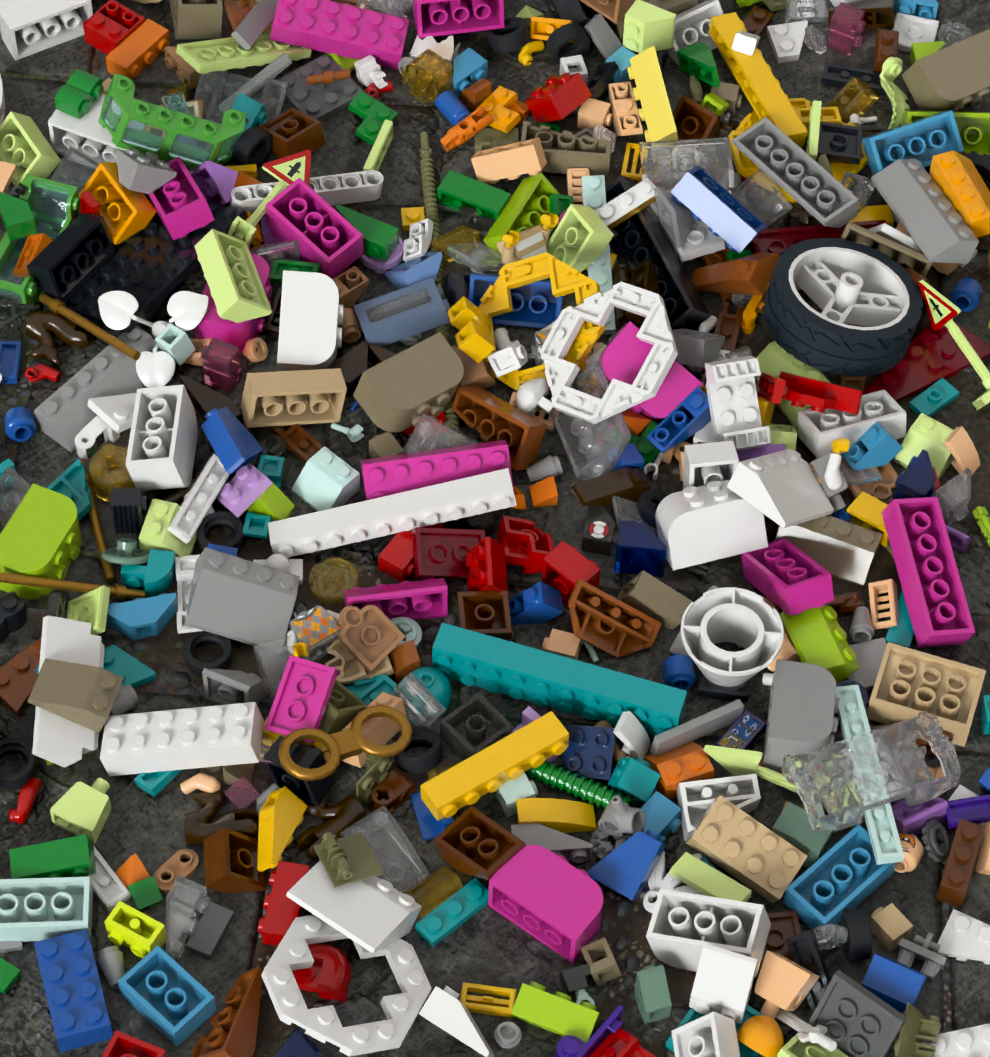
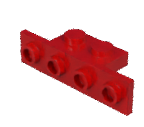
M780 371L779 378L785 380V385L788 387L785 399L790 400L792 406L805 408V405H810L811 410L825 413L826 409H835L858 415L863 391Z

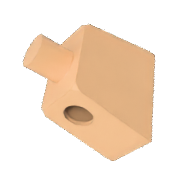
M767 950L754 989V993L766 999L760 1013L775 1020L780 1008L794 1012L820 976L777 952Z

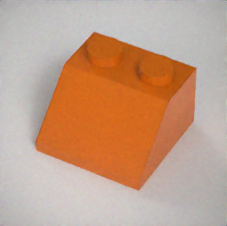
M691 741L657 757H654L653 754L644 757V760L650 763L649 768L661 774L656 785L663 796L669 800L676 798L679 783L713 779L714 768L706 752L703 751L704 748Z

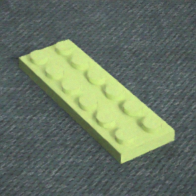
M271 32L261 33L248 50H245L233 37L177 44L176 53L198 73L208 74L213 71H227L234 68L244 69L255 65L263 66L264 64L272 63L283 53H286L291 60L299 61L304 58H310L311 49L270 40Z

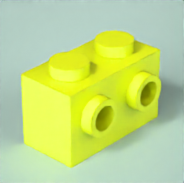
M121 901L117 903L105 920L109 940L119 946L125 945L140 958H144L156 946L162 948L167 941L164 924Z

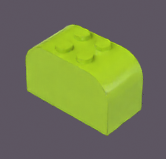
M33 483L0 534V572L63 580L67 575L68 567L72 560L75 561L77 559L82 544L75 503L63 494ZM0 582V590L8 593L15 592L19 597L28 600L43 598L54 590Z

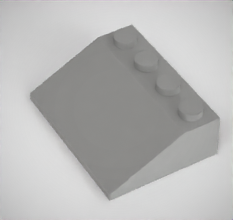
M205 547L195 564L184 625L280 653L297 597L300 576Z

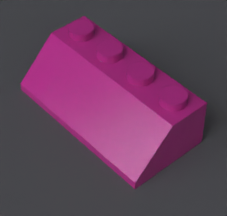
M428 578L423 581L414 582L403 581L390 585L379 584L366 588L354 587L350 590H344L345 607L356 606L359 609L367 605L376 606L390 620L397 617H407L414 621L447 617L448 588L443 578Z

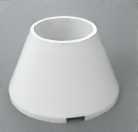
M735 587L717 588L703 593L701 598L697 599L694 603L691 602L685 610L680 628L683 646L703 675L712 683L725 687L743 684L772 663L782 647L784 636L783 624L776 609H772L764 602L762 596L752 591ZM732 642L742 646L745 650L731 652L720 649L714 644Z

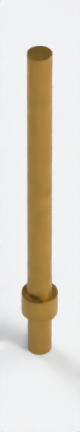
M45 293L40 294L39 301L49 306V309L55 314L65 316L136 361L140 358L141 353L69 309L63 301L58 298L53 299Z
M79 459V460L84 464V467H85L84 460H83V459ZM85 467L93 502V508L88 512L106 582L112 583L116 580L112 563L105 561L101 556L102 552L108 548L91 489L93 483Z
M0 572V582L82 593H88L103 586ZM118 584L106 586L110 588V596H113V599L145 598V590L126 588V585Z

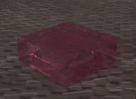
M244 776L224 792L238 809H246L261 795Z

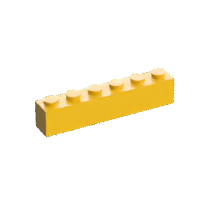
M551 711L420 785L421 799L437 821L444 817L449 818L465 805L476 803L486 793L497 791L507 781L518 779L528 769L539 767L547 758L554 754L560 755L569 744V733Z

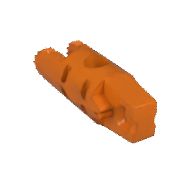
M480 106L446 132L447 134L440 139L442 147L448 152L456 146H461L490 125L494 118L489 114L484 116L486 109Z

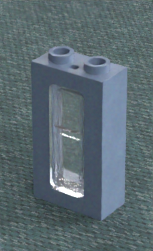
M433 278L353 306L368 345L373 343L383 347L450 323L447 311L450 309L447 299H444L441 286H436Z

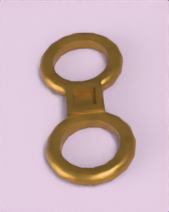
M384 705L369 706L358 712L352 720L351 728L333 734H328L315 728H302L287 734L280 743L278 756L283 768L292 776L307 781L321 780L333 774L339 766L340 760L362 754L363 752L382 758L399 754L411 742L413 731L410 721L397 709ZM385 717L396 722L400 727L402 735L398 741L391 745H376L363 736L361 727L371 718ZM301 740H315L325 745L329 750L330 759L319 768L308 769L295 764L290 757L289 751L295 743Z

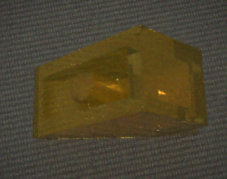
M853 77L825 107H838L841 120L844 122L850 120L852 114H858L859 116L864 114L879 98L867 83Z

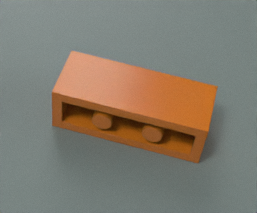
M147 19L106 56L107 71L112 75L116 73L126 76L131 80L138 77L141 71L148 65H151L162 52H165L164 48L170 46L169 30Z

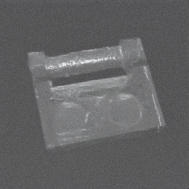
M412 672L390 693V695L403 699L406 716L416 727L430 728L446 711L444 706Z

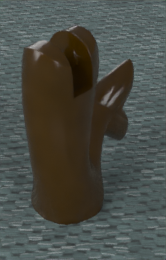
M30 311L26 321V335L41 343L40 346L32 350L28 355L35 359L46 358L52 364L58 365L60 362L58 351L55 348V341L50 332H53L64 342L75 347H89L92 340L90 337L93 335L92 333L61 314L48 311Z
M218 790L212 794L205 792L194 794L192 798L203 808L184 815L185 842L204 844L203 839L224 827L249 837H254L258 834L259 829L257 812L253 809H236L212 821L219 808L224 804L229 791Z
M328 794L319 806L305 802L307 808L304 814L326 820V822L305 830L296 839L295 844L301 851L310 847L306 856L311 861H315L318 859V856L313 846L321 844L323 834L331 832L337 836V839L346 837L367 818V813L358 800L351 795L333 806H328Z

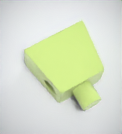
M97 778L91 787L82 782H76L51 807L52 822L78 836L87 834L92 843L95 844L111 812L110 797L106 795L110 784L102 778Z

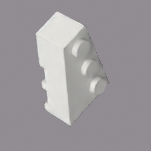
M748 774L679 783L676 796L678 806L682 808L680 819L682 820L684 841L688 840L712 802L719 795L745 813L757 809L761 799L757 775Z

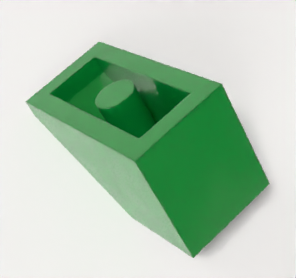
M0 192V216L9 240L12 241L37 234L35 224H38L39 221L36 211H31L27 201Z

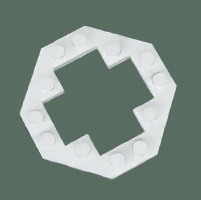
M624 282L613 285V289L603 294L599 292L584 299V303L574 308L569 306L563 309L540 349L541 359L544 361L546 368L545 375L548 387L552 393L553 407L558 411L592 424L599 423L655 397L678 355L663 298L659 294ZM615 306L646 317L636 337L643 342L652 344L653 347L632 385L613 378L603 398L600 399L570 388L580 368L576 364L563 359L584 321L603 327Z
M315 915L296 917L261 975L279 1019L288 1025L294 1023L306 1030L305 1034L324 1044L328 1041L340 1047L339 1051L349 1057L400 1048L432 989L413 946L402 939H398L377 952L371 953L353 941L360 959L386 956L402 993L382 997L380 1004L387 1020L342 1027L333 1005L312 1009L307 1008L292 970L312 967L314 959L309 950V944L347 939L348 937Z

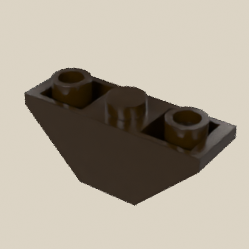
M365 340L359 345L353 346L346 355L336 359L327 368L341 369L347 387L345 397H351L354 394L363 372L368 370V342Z

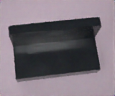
M615 61L597 66L586 83L592 94L590 98L605 101L609 95L608 85L615 83L612 78L619 69Z

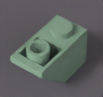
M653 965L646 966L638 971L636 975L634 998L644 1024L668 1018L671 1014L672 1004L663 965L656 967Z

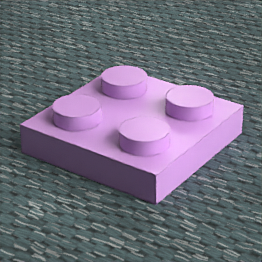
M248 463L237 471L234 478L223 485L216 499L238 518L272 482L252 464Z

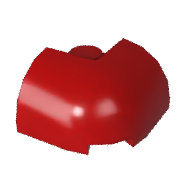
M503 515L498 530L497 542L505 546L506 563L522 566L523 574L541 572L543 558L554 549L550 533L545 534L542 530L535 527V522Z
M309 944L308 947L314 963L310 968L294 971V977L299 989L319 993V998L346 1002L351 981V965L347 956L341 949L330 944Z

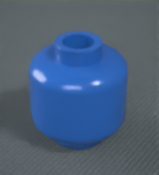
M961 278L955 283L950 293V301L962 312L973 311L977 308L982 298L983 289L978 281L972 278Z
M23 406L14 407L8 410L4 416L5 432L11 440L24 442L30 440L35 435L37 425L35 416L30 409Z
M676 653L664 660L662 670L665 685L685 691L696 682L695 664L691 657Z

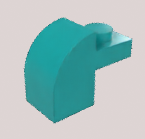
M150 549L147 566L122 564V584L130 588H145L146 596H155L163 593L171 586L174 580L176 570L175 551Z

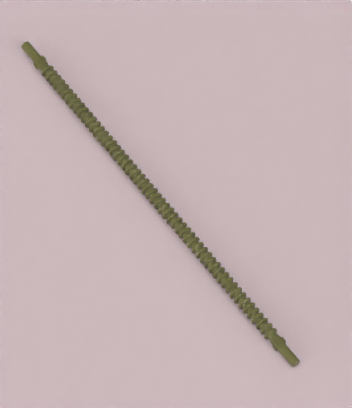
M423 131L420 133V169L422 170L421 179L425 219L429 218L433 221L432 239L428 250L429 252L442 253L434 161L431 159L432 149L429 144V134ZM442 257L435 285L441 286L444 299H447V293L443 284L445 272L443 271L444 262ZM449 323L436 327V334L440 332L451 346ZM454 394L450 404L444 410L447 448L461 446V439L459 438L460 428L458 427L459 417L452 410L456 394Z

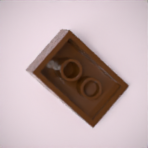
M472 806L434 839L443 861L459 872L489 880L526 846L524 841Z

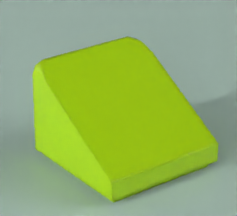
M714 93L706 94L701 103L702 106L717 114L720 118L730 105Z

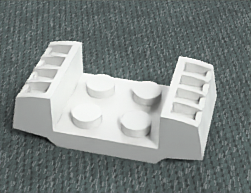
M745 356L705 363L706 390L716 441L733 440L736 452L765 447L770 444L769 426H762L754 378V376L761 375L758 359L753 356Z

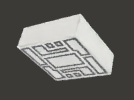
M601 125L596 126L593 137L610 141L611 153H613L617 135Z

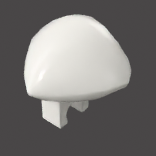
M542 377L535 378L520 385L516 393L517 408L531 415L536 412L539 406L549 413L553 408V404L545 398L549 393L547 379Z

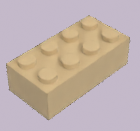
M340 368L247 373L241 402V411L246 428L340 422L347 387Z
M721 795L712 802L686 841V844L772 904L780 900L786 888L808 857Z

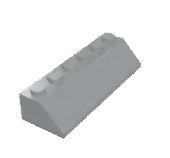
M766 117L732 140L733 145L824 226L841 228L857 216L859 199Z
M913 158L909 160L898 159L871 177L870 180L929 262L969 263L979 240L954 209L952 203L942 193V190L933 181L931 175L924 169L920 161Z
M138 326L130 333L123 332L117 337L140 353L143 351L153 352V348L157 344L151 335ZM108 345L34 410L37 428L72 453L76 449L74 441L76 435L97 416L87 406L89 398L137 393V389L146 387L137 374L136 361L113 346Z

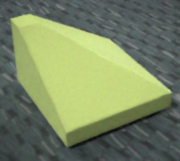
M526 5L515 17L523 18L527 23V27L530 28L531 16L544 17V14Z

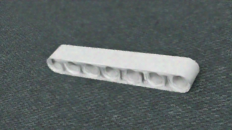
M375 170L311 177L310 188L330 206L374 201L381 196L384 178L380 172ZM278 182L235 187L231 192L230 206L244 209L246 213L251 212L253 214Z

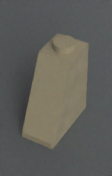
M644 570L624 585L616 598L661 622V626L672 630L681 624L685 610L693 602Z

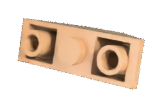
M631 82L609 84L610 109L613 114L612 123L615 134L618 136L643 134Z

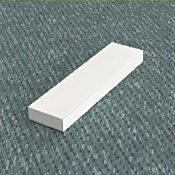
M216 454L209 458L167 528L169 532L186 544L192 539L229 477Z

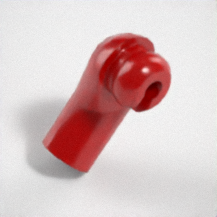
M391 80L385 81L388 85L381 89L375 83H370L365 93L377 99L381 93L393 91Z
M37 364L25 370V377L31 382L47 378L57 383L62 376V372L44 364Z

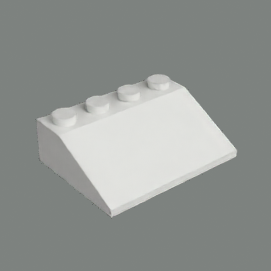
M792 449L739 462L727 485L730 490L782 528L830 515L834 511L808 463L800 458L801 455Z
M321 861L312 867L286 894L288 898L371 953L377 952L410 933L422 908L421 905L415 902L413 897L399 892L393 888L389 881L376 876L334 888Z

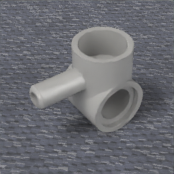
M617 795L609 801L598 822V826L602 831L612 836H621L622 833L635 834L638 831H642L645 815L642 809L630 807Z

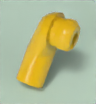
M543 41L528 42L523 46L518 55L519 62L524 66L531 65V61H533L531 55L544 49Z

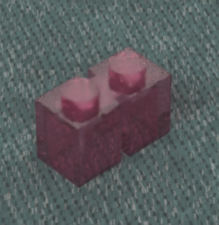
M841 2L831 17V31L829 32L827 47L851 56L855 48L859 49L863 41L861 33L866 24L863 21L865 11Z
M213 338L209 345L204 346L201 352L205 384L231 393L241 378L239 347Z

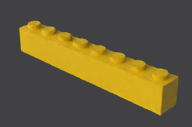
M736 12L713 16L711 18L709 35L760 121L766 117L800 148H804L805 139L808 136L807 127L801 122L797 110L792 107L788 95L783 92L779 80L774 77L770 65L765 62L762 56V52L757 47L752 55L732 49L736 33L740 30L747 32L744 22L739 19Z

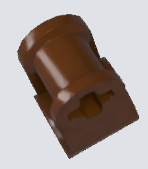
M397 768L393 769L372 790L371 813L377 818L389 817L399 806L411 798V794H414L417 789V784Z

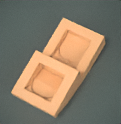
M963 426L956 427L943 443L954 457L951 464L963 480L966 481L980 466V459L968 433Z

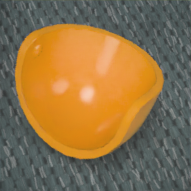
M758 1015L749 1018L737 1032V1040L764 1057H777L780 1049L784 1046V1037L779 1024L768 1016Z

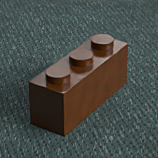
M963 819L959 820L936 900L962 907L985 826Z

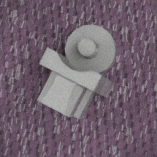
M929 932L926 938L916 934L913 942L901 938L898 946L897 962L910 968L914 959L924 962L920 972L928 975V979L933 981L939 970L943 971L947 960L946 957L933 952H939L941 945L932 941L934 934Z

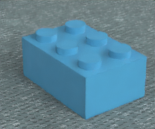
M156 946L118 980L120 995L176 1047L216 1012L215 997L159 946Z

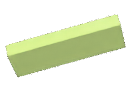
M817 100L812 102L809 112L806 153L815 161L818 153L822 101Z
M384 121L363 167V171L379 170L393 139V121Z
M687 852L670 869V875L705 896L747 902L751 897L752 890Z

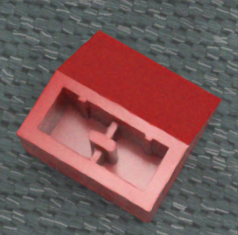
M109 0L83 23L85 42L108 55L145 22V18L119 2Z
M485 537L466 556V566L469 567L470 575L467 582L468 591H507L508 593L505 546L491 537Z

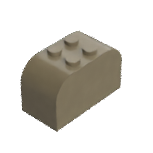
M170 0L176 40L221 38L222 0Z
M990 29L917 60L901 75L915 103L922 111H960L964 108V105L968 103L974 105L980 102L982 97L990 93Z
M438 332L364 371L353 396L372 422L384 431L401 432L412 426L418 427L425 422L426 418L432 415L433 417L440 415L450 404L464 374L463 363L443 335Z

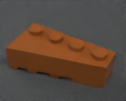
M477 385L458 387L452 410L471 428H475L485 442L505 440L509 448L511 467L515 471L525 470L535 464L547 424Z

